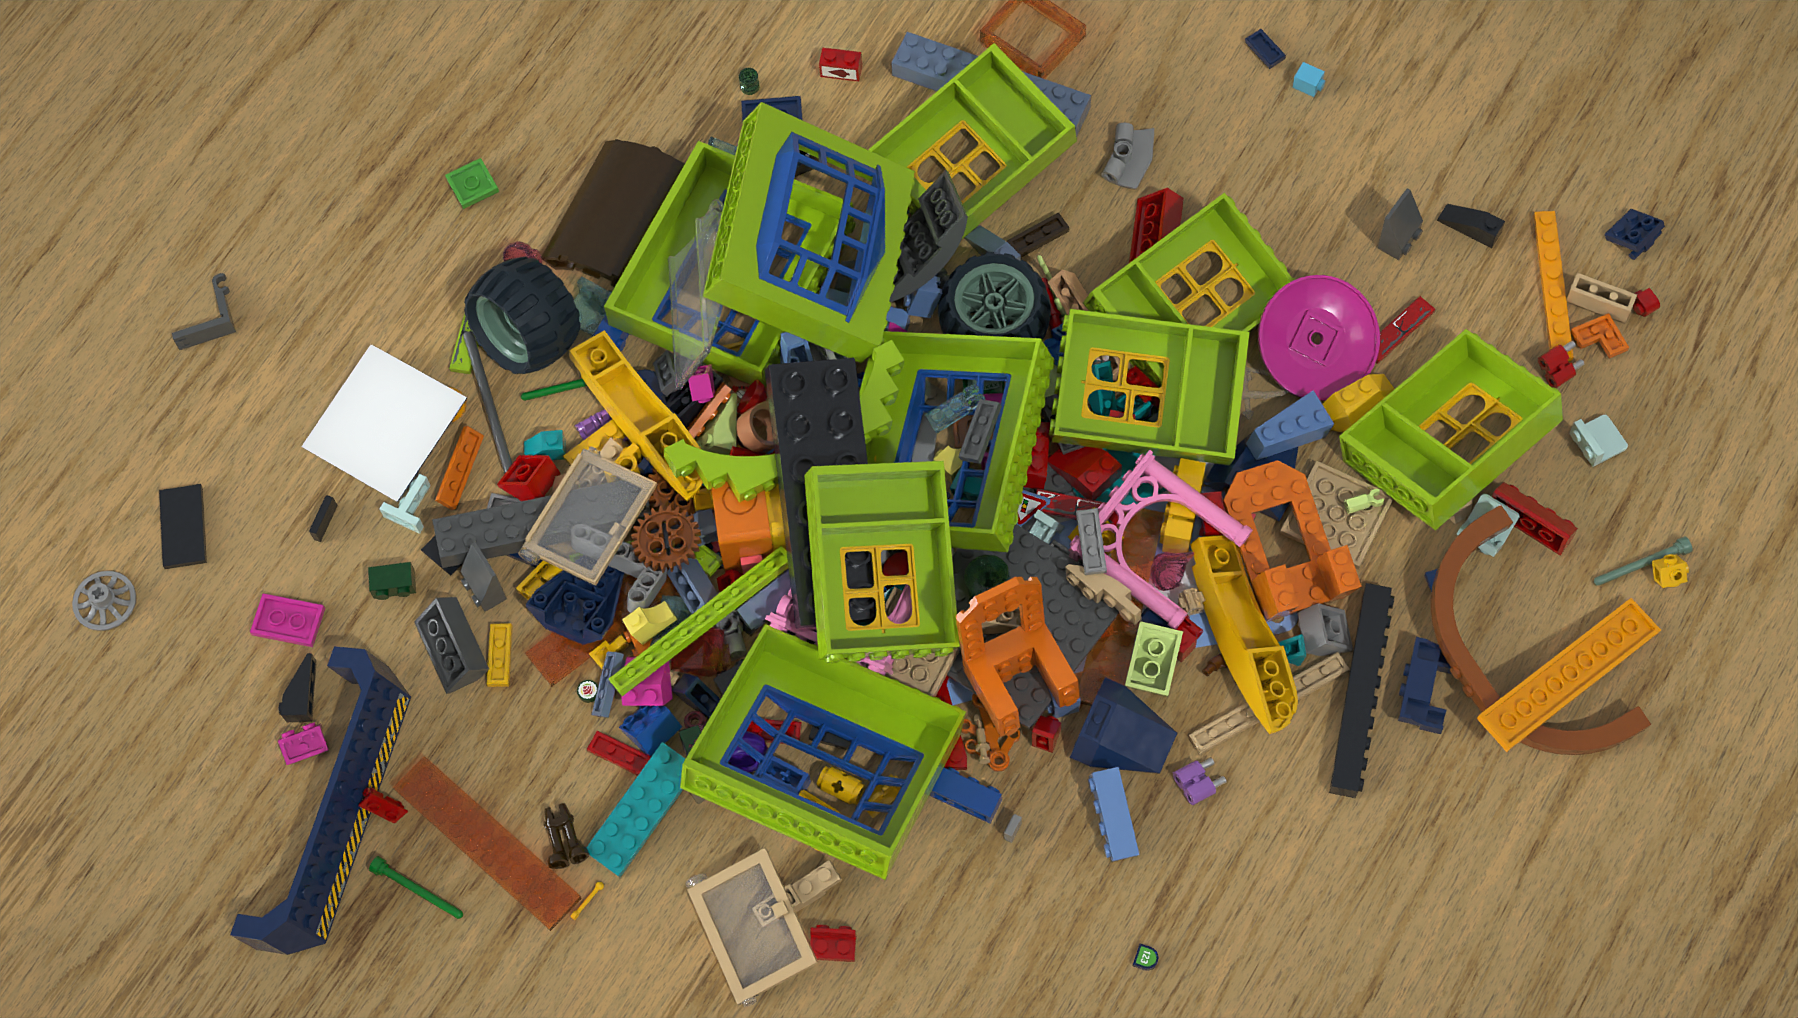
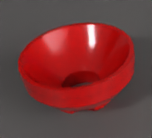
M755 380L747 388L738 404V413L743 414L748 409L766 401L768 396L766 395L765 386L761 381Z

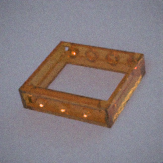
M1009 0L980 30V42L985 44L986 48L995 43L1019 69L1046 79L1086 36V25L1050 0ZM1022 2L1070 34L1042 65H1039L994 34L996 29Z

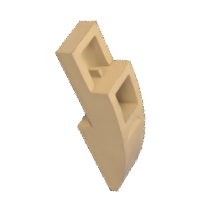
M1068 564L1065 567L1067 581L1072 586H1078L1087 599H1093L1096 603L1103 599L1109 607H1115L1124 620H1130L1134 625L1141 620V610L1131 602V590L1104 573L1085 575L1083 566Z
M828 860L793 885L788 884L785 886V890L795 912H798L826 894L825 891L842 881V878L833 863ZM774 894L752 908L763 928L785 919L784 916L777 919L771 908L772 905L778 903Z

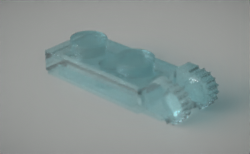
M977 384L964 388L963 392L958 393L925 414L936 433L971 413L977 407L979 399L985 400L984 395L977 394L980 390Z

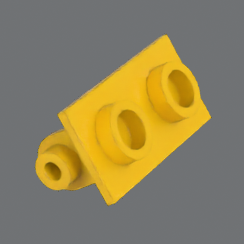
M890 774V775L888 776V777L898 778L896 775L893 776L892 774ZM878 785L875 787L868 802L890 804L896 799L901 787ZM866 810L872 818L876 817L880 813L877 811Z

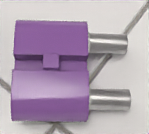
M1212 758L1201 763L1196 760L1173 772L1175 782L1180 789H1183V794L1191 805H1195L1216 793L1217 787L1226 783L1224 776L1214 781H1211L1209 776L1206 777L1204 769L1215 764Z

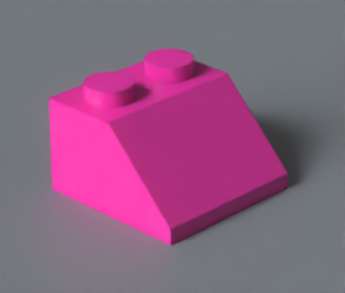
M637 656L627 657L625 666ZM669 661L625 695L621 696L622 706H663L673 699Z

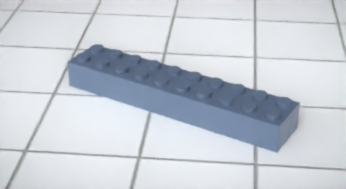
M907 32L891 63L892 76L938 91L978 56ZM1023 72L1075 125L1077 137L1091 108V95Z

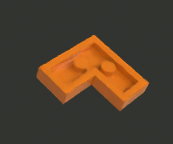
M1609 313L1571 329V334L1580 349L1599 342L1609 359L1629 349L1628 344Z

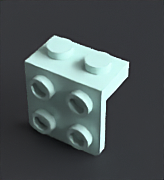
M1602 415L1586 424L1580 419L1573 423L1569 433L1592 467L1625 451L1628 447V444L1607 415Z
M1484 493L1480 496L1467 521L1458 530L1457 535L1473 521L1502 505L1513 521L1512 525L1506 531L1478 547L1484 554L1494 557L1504 545L1519 519V513Z

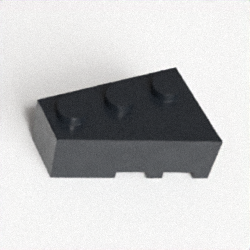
M696 356L693 357L689 370L683 374L680 387L672 393L666 403L667 408L677 415L686 429L707 403H698V400L692 401L688 382L689 371L693 367L706 365ZM713 371L714 389L716 391L724 380Z

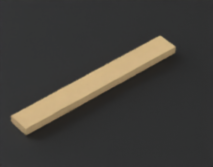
M1338 652L1293 676L1298 700L1350 671ZM1245 703L1189 734L1188 738L1199 755L1260 721L1249 704Z

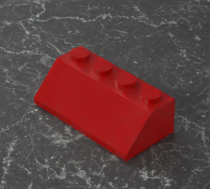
M1167 187L1137 199L1129 263L1181 225L1184 201L1182 196Z
M1503 482L1493 492L1492 497L1519 513V519L1514 526L1515 528L1561 556L1578 530L1570 520L1562 519L1552 509L1540 505L1533 497L1519 492V489L1514 485H1508Z

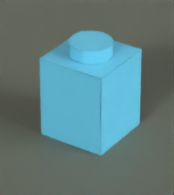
M1303 62L1294 76L1292 88L1314 97L1317 91L1321 92L1326 80H1323L1325 71Z

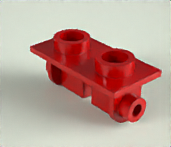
M372 787L366 788L363 791L365 799L358 804L359 807L394 824L408 812V810L404 809L402 802L388 796L383 798V794Z

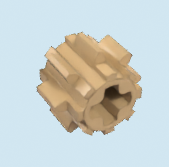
M1190 588L1179 593V602L1177 603L1189 616L1204 610L1202 602L1205 601L1202 591L1198 592L1197 588Z

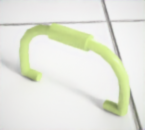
M1038 255L1039 265L1049 281L1052 279V276L1042 256ZM1051 289L1057 309L1064 317L1066 311L1061 305L1059 298L1056 297Z

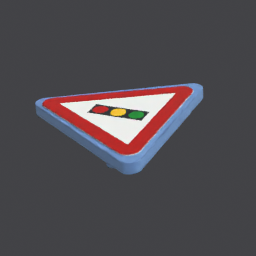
M1023 490V501L1019 505L1017 512V525L1022 526L1034 517L1038 509L1041 511L1049 505L1051 500Z

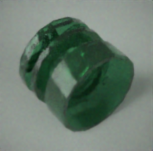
M983 555L975 558L968 564L965 569L964 579L970 599L972 600L975 596L989 590V587L993 588L1011 579L1008 565L1003 559L995 555Z

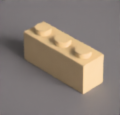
M1577 273L1566 301L1601 315L1609 313L1612 319L1626 323L1637 294Z

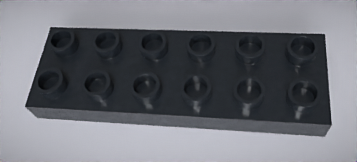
M855 358L771 364L765 369L796 629L816 627L804 475L812 466L868 464ZM869 551L847 552L845 554L848 588H872L874 580L871 553ZM874 598L849 599V614L854 623L874 621L876 617Z

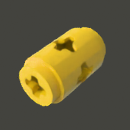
M825 766L817 780V786L820 787L821 791L835 796L850 805L852 803L857 805L866 789V785L862 784L861 780L833 766L830 768Z

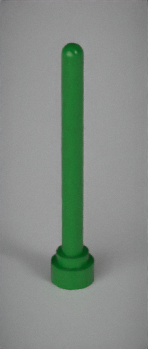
M583 379L522 393L521 399L527 401L585 387L587 384Z
M375 857L370 864L369 871L376 876L385 875L457 919L463 917V912L391 869L389 864L386 863L387 861L382 857Z

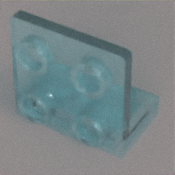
M581 276L577 282L579 294L573 301L579 310L580 329L593 336L606 315L604 305L611 292Z

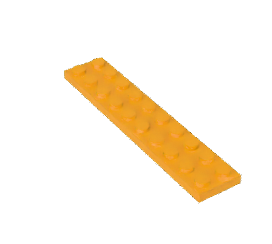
M1630 598L1487 708L1477 719L1504 750L1508 752L1655 637L1661 629Z

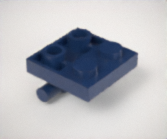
M1630 209L1605 233V238L1607 241L1633 250L1629 257L1635 260L1642 252H1647L1654 245V241L1662 234L1661 230L1665 227L1664 221Z

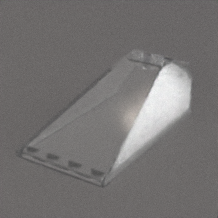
M714 199L711 202L709 210L700 219L696 218V236L675 257L669 256L668 258L676 389L680 390L710 353L723 305L703 297L723 211V203L718 199Z

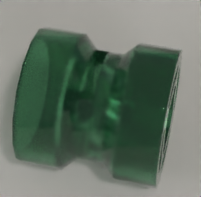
M753 68L742 69L739 73L741 91L746 95L757 93L760 88L757 71Z

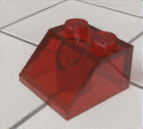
M710 628L672 658L671 670L706 677L721 673L724 630Z

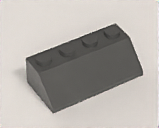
M457 597L436 598L414 621L446 694L478 681L489 670Z

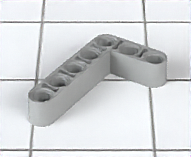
M576 525L571 533V547L574 551L599 561L613 537L586 525ZM623 541L608 566L637 578L628 592L627 610L629 613H632L638 607L645 609L650 606L666 582L667 567L664 573H662L661 567H658L656 571H653L652 565L646 568L644 562H639V556H635L633 551L635 548Z

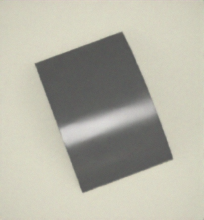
M947 170L918 198L921 207L904 225L903 231L905 236L900 245L902 251L897 260L896 266L898 271L894 277L893 284L895 287L890 296V302L914 292L930 281L948 263L961 242L968 216Z

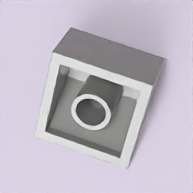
M1317 603L1298 612L1299 627L1304 636L1306 653L1325 656L1335 654L1336 652L1346 653L1353 651L1345 610Z

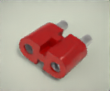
M1570 341L1564 346L1558 344L1538 357L1539 366L1542 371L1546 372L1544 376L1551 387L1558 388L1576 376V370L1584 365L1582 359L1573 364L1568 361L1569 355L1567 352L1576 347L1574 341Z

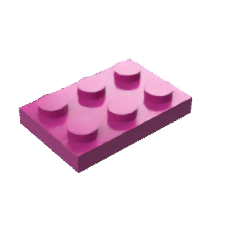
M263 593L250 634L252 636L313 647L325 607L320 604Z

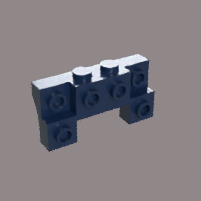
M1416 637L1410 664H1405L1403 676H1406L1407 679L1406 683H1401L1399 696L1403 698L1398 721L1417 725L1420 730L1441 734L1447 710L1429 705L1436 672L1452 673L1450 671L1451 666L1445 659L1439 644L1428 639Z

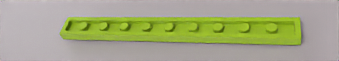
M780 546L611 676L609 678L611 684L621 696L633 689L787 570V551Z

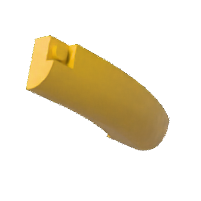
M605 330L569 350L570 359L580 371L581 378L627 438L639 447L645 459L685 500L691 499L703 484L696 469L688 476L676 478L664 458V448L684 439L686 444L701 449L677 415L673 414L647 386Z
M1224 535L1198 537L1190 544L1196 563L1192 566V571L1198 591H1202L1205 601L1202 603L1215 640L1237 686L1256 717L1269 734L1279 732L1291 723L1290 721L1296 713L1298 705L1297 690L1284 646H1280L1258 606L1244 569L1238 545Z

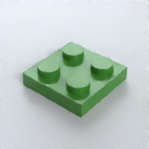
M481 158L445 175L463 209L499 192L496 183Z

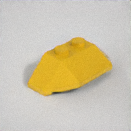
M1368 374L1333 393L1322 404L1334 423L1331 430L1345 432L1390 394L1395 388L1384 374Z

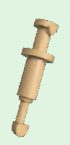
M975 714L974 721H977L978 725L976 730L978 745L975 746V750L980 752L979 763L987 764L990 762V758L987 757L990 745L986 743L985 730L981 726V716Z

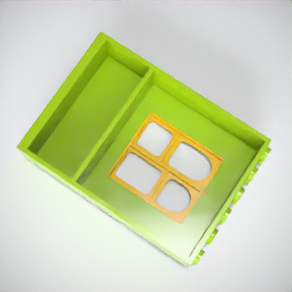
M994 43L874 144L869 151L915 171L913 178L915 184L911 190L910 197L912 200L909 205L910 209H908L911 215L921 207L918 198L934 183L924 182L919 178L917 171L923 161L930 156H934L949 172L951 179L959 172H963L976 186L975 190L961 201L968 216L963 239L1077 142L1075 125ZM961 129H966L978 142V145L958 163L953 164L940 151V147ZM982 152H988L1000 165V168L986 180H981L969 167V164Z
M1223 193L1091 291L1083 301V304L1088 311L1189 324L1183 317L1182 311L1201 296L1208 295L1221 313L1208 323L1207 327L1251 332L1259 326L1264 308L1272 296L1284 285L1296 279L1290 276L1285 264L1275 257L1273 249L1263 242L1260 233L1248 223L1246 215L1242 212L1240 213L1236 208L1234 200ZM1202 253H1216L1222 260L1221 271L1205 284L1198 285L1186 270V265ZM1174 274H1179L1192 291L1188 297L1178 304L1172 303L1161 289V284ZM1227 278L1236 279L1243 287L1242 298L1232 306H1227L1215 291V286ZM1135 359L1129 360L1133 367L1139 368L1159 388L1162 386L1164 365L1162 363Z
M1070 309L1069 315L1064 316L1062 332H1066V336L1062 335L1059 352L1063 353V357L1059 356L1057 373L1061 375L1056 378L1054 394H1058V398H1054L1051 415H1055V419H1051L1049 436H1053L1052 442L1147 454L1151 450L1155 456L1184 458L1224 465L1232 463L1235 458L1250 332ZM1100 356L1119 358L1120 365L1116 382L1101 381L1093 375L1092 364L1096 358ZM1135 359L1162 363L1164 365L1162 386L1160 388L1128 384L1126 378L1129 360ZM1096 390L1125 393L1124 416L1122 418H1115L1092 413L1087 405L1089 395ZM1136 395L1153 396L1160 399L1158 420L1156 422L1133 419Z
M1465 329L1339 436L1343 462L1436 531L1563 420L1561 393L1558 389L1547 385L1540 377L1531 374L1524 366L1515 363L1508 355H1503L1492 344L1484 342L1476 333H1471ZM1478 395L1482 397L1486 403L1485 408L1467 424H1461L1447 414L1454 405L1466 396ZM1495 413L1506 414L1511 419V426L1500 436H1494L1483 428L1480 423ZM1437 420H1442L1456 430V433L1444 444L1425 432ZM1475 432L1487 440L1490 445L1468 463L1450 449L1467 434Z
M944 461L812 466L804 476L819 660H825L826 663H837L839 660L847 658L848 662H857L865 657H869L870 661L882 660L883 657L891 656V659H903L913 654V658H923L932 653H935V657L948 656L949 653H953L954 649L960 647L955 617L957 615ZM883 550H906L908 574L884 576L882 574L881 552ZM869 551L872 555L874 586L863 589L848 588L845 554L847 552ZM906 584L910 587L912 614L907 622L896 624L888 619L885 612L884 587L886 585ZM872 597L875 599L876 617L874 621L866 626L857 625L849 614V599Z

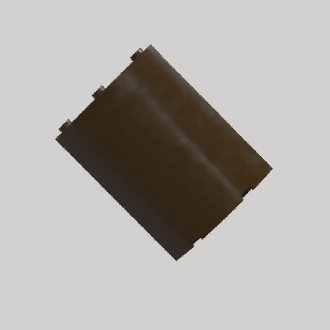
M618 139L606 141L542 254L541 259L555 270L573 271L574 268L583 269L582 272L594 278L599 279L602 276L610 280V285L615 288L685 163L662 152L655 146L648 147Z

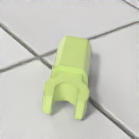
M1373 489L1368 495L1361 494L1345 499L1344 506L1347 513L1350 514L1364 510L1371 505L1374 507L1381 506L1384 503V499L1376 500L1373 497L1379 495L1380 490Z

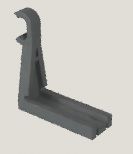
M217 274L212 279L221 317L173 332V340L179 350L236 332L225 296L230 293V290L226 286L223 288L218 286L221 281L227 279L225 274Z

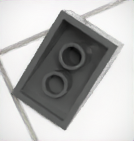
M1407 188L1385 217L1378 244V249L1398 261L1403 254L1406 256L1412 247L1411 243L1413 240L1417 241L1423 232L1421 229L1423 220L1410 189Z
M473 542L461 568V573L464 577L461 579V582L467 591L471 589L474 595L471 598L476 607L481 606L484 612L507 598L495 572L476 542Z

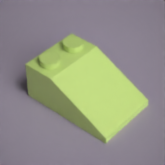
M735 393L731 394L725 404L721 402L717 408V415L711 421L708 419L704 424L705 430L703 433L695 438V441L702 450L729 455L732 446L736 447L737 394Z
M1140 621L1125 686L1168 697L1183 631Z

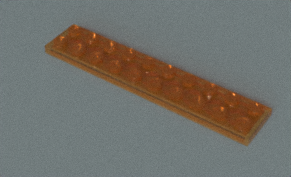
M1143 508L1131 518L1123 532L1122 554L1128 567L1149 583L1165 513ZM1113 550L1110 557L1118 563L1116 550ZM1131 595V602L1141 610L1142 614L1144 604ZM1118 614L1088 653L1079 687L1080 704L1092 706L1105 677L1125 686L1140 621L1134 625L1130 620L1126 621Z
M425 756L393 787L403 799L549 931L582 899L577 892Z

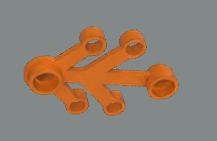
M973 693L972 703L976 708H979L985 729L986 742L989 743L991 751H987V757L990 758L988 765L994 771H1004L1010 763L1008 753L1013 744L1019 741L1020 731H1016L1018 734L1016 738H1011L1010 735L1007 736L1006 741L1000 748L998 744L1000 735L996 728L993 727L992 721L982 703L977 702L978 696ZM964 719V723L969 724L970 727L968 729L962 728L961 732L964 734L970 733L977 737L976 730L978 727L973 725L970 720ZM974 739L967 740L965 743L966 752L980 755V752H977L975 748L971 750L967 747L971 743L975 746L978 745L977 741ZM1001 758L1003 762L996 764L995 759Z

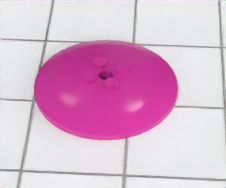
M1311 275L1289 282L1280 288L1269 300L1259 323L1258 346L1265 368L1279 386L1300 398L1314 390L1319 400L1325 401L1333 393L1371 373L1379 353L1380 331L1373 308L1359 290L1348 282L1336 277ZM1313 333L1319 334L1321 338L1318 345L1314 344L1311 340Z

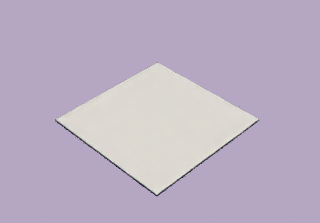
M370 345L301 447L398 502L467 400V397L379 348Z

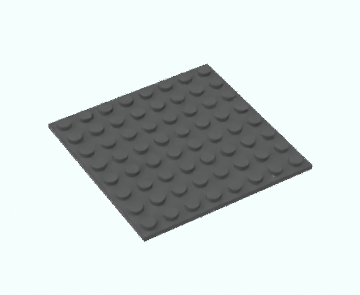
M1017 524L1014 525L1013 543L1009 546L1008 552L958 548L952 556L957 614L961 610L965 611L970 606L969 602L975 596L1014 577H1022L1024 580H1028L1030 577H1037L1042 587L1045 624L1073 672H1075L1119 614L1115 607H1109L1103 599L1099 603H1096L1093 599H1087L1078 586H1072L1067 581L1065 567L1068 564L1083 566L1082 564ZM1005 633L983 634L984 643ZM960 649L947 676L976 694L964 672ZM1036 665L1028 672H1020L1014 675L1011 680L1003 683L1018 709L1020 724L1028 729L1032 728L1052 702L1049 689Z

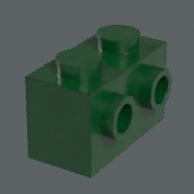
M411 562L368 567L369 591L374 599L386 600L392 596L407 597L410 594L416 593L415 569Z

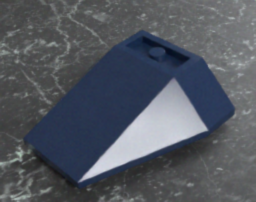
M1250 433L1236 445L1235 458L1230 465L1215 463L1203 484L1223 493L1225 487L1230 488L1238 472L1277 460L1295 469L1298 447L1256 460L1246 444L1252 434ZM1289 503L1260 512L1280 522Z
M583 556L575 564L592 571L598 561ZM608 566L595 586L563 570L536 589L526 603V608L545 629L582 645L602 640L613 625L625 573Z
M1105 677L1080 731L1070 758L1089 767L1107 769L1119 767V770L1160 774L1177 736V732L1126 686Z

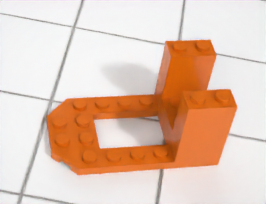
M1277 460L1238 472L1235 475L1223 499L1227 514L1242 525H1247L1253 529L1241 547L1238 546L1256 601L1266 622L1298 613L1317 603L1323 605L1343 599L1362 587L1348 545L1330 549L1305 474ZM1290 502L1310 561L1290 568H1286L1284 564L1270 569L1252 514Z
M1014 577L975 596L969 602L971 607L966 612L961 610L955 616L964 672L1000 737L1012 735L1020 728L1018 709L1003 683L1011 680L1014 675L1020 672H1028L1034 665H1036L1060 708L1071 706L1080 698L1078 679L1045 624L1042 587L1037 577H1030L1028 580H1024L1022 577ZM1019 607L1021 626L984 643L981 623L993 621L1000 614L1006 611H1014Z

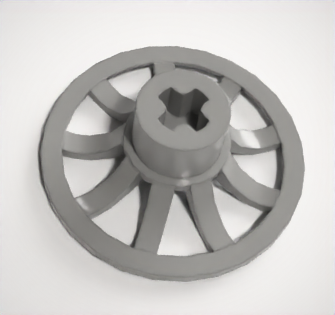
M114 571L97 572L87 577L76 589L72 602L73 612L78 621L91 630H110L121 625L132 614L136 604V591L131 581L121 573ZM112 576L107 585L101 583L100 577ZM118 578L126 583L122 588L112 589ZM94 579L96 584L92 585L89 590L85 589L84 587ZM128 590L130 591V600L115 597ZM80 592L88 596V601L78 604ZM115 603L129 607L121 616L112 604ZM91 606L88 616L83 619L79 610ZM107 608L117 619L110 624H106L105 609ZM97 610L100 613V625L89 623L94 618Z

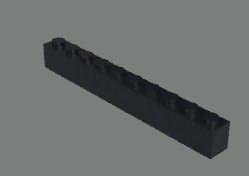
M1366 583L1363 591L1329 791L1331 794L1356 798L1358 791L1362 792L1364 779L1360 777L1361 771H1366L1368 758L1364 757L1365 750L1370 748L1371 737H1367L1368 729H1373L1375 717L1371 716V711L1376 709L1378 696H1374L1375 688L1379 689L1381 676H1378V669L1383 668L1385 656L1381 655L1382 648L1386 649L1388 636L1384 635L1385 628L1389 629L1391 622L1388 609L1393 608L1395 596H1391L1392 588Z

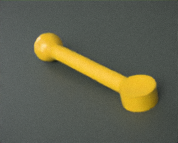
M597 882L595 889L580 907L572 913L571 918L573 920L578 918L580 912L594 895L604 888L603 882Z

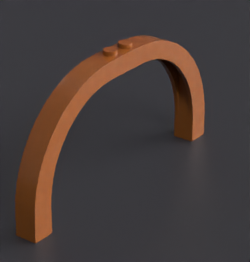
M1502 505L1473 521L1453 541L1436 571L1431 593L1432 624L1439 647L1451 666L1450 671L1455 679L1460 680L1465 695L1468 698H1472L1481 712H1484L1501 697L1494 690L1462 641L1454 616L1453 595L1457 576L1469 555L1482 544L1506 531L1512 525L1513 521ZM1637 706L1608 724L1587 730H1559L1541 725L1520 743L1534 749L1560 755L1592 754L1622 744L1646 730L1651 723L1641 708Z

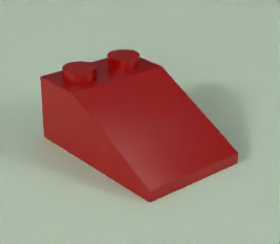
M1086 446L1066 454H1062L1059 448L1048 458V465L1081 495L1090 500H1096L1121 477L1122 465L1102 448Z

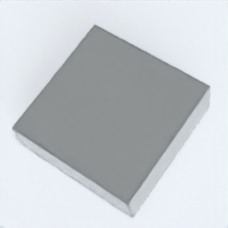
M1016 814L1012 816L1004 831L1005 840L1013 842L1022 824V817Z

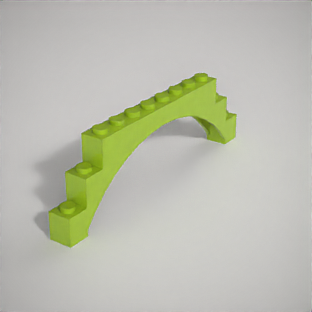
M892 340L873 348V370L868 384L860 397L865 444L877 435L883 436L887 434L892 426L893 420L884 405L889 406L897 399L899 390L891 377L898 375L903 370L905 361ZM684 439L664 448V458L676 478L688 476L696 469L707 490L720 488L727 481L739 502L752 500L758 493L764 490L768 492L778 484L775 454L763 456L722 455L688 445Z

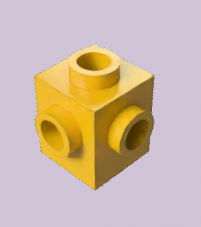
M1677 554L1665 555L1661 559L1652 561L1654 581L1662 588L1677 587L1681 583L1688 582V564Z

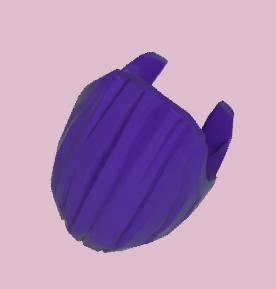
M746 731L742 739L764 756L768 750L765 739L756 733ZM739 746L736 747L728 761L730 765L748 773L756 771L759 766V762Z

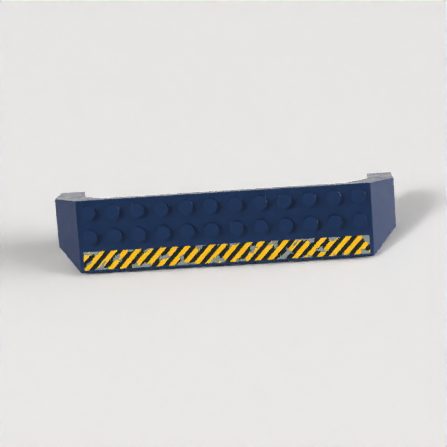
M337 646L333 648L327 666L351 684H358L361 692L287 899L263 917L237 914L230 936L256 950L289 955L326 944L371 815L370 811L359 807L358 804L365 799L363 791L366 788L372 787L379 792L411 696L390 667L366 649Z

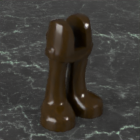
M565 803L559 804L561 816L555 818L551 807L545 809L544 826L548 830L553 847V854L547 860L548 866L551 869H562L570 865L560 835V830L562 829L567 840L571 863L579 864L589 857L588 849L585 846H580L573 825L574 816L570 814Z

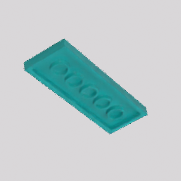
M662 742L586 847L591 857L617 876L621 877L684 790L680 788L682 764L686 758Z

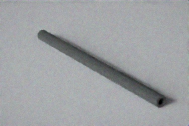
M468 331L463 334L505 474L512 465L511 457L472 331Z

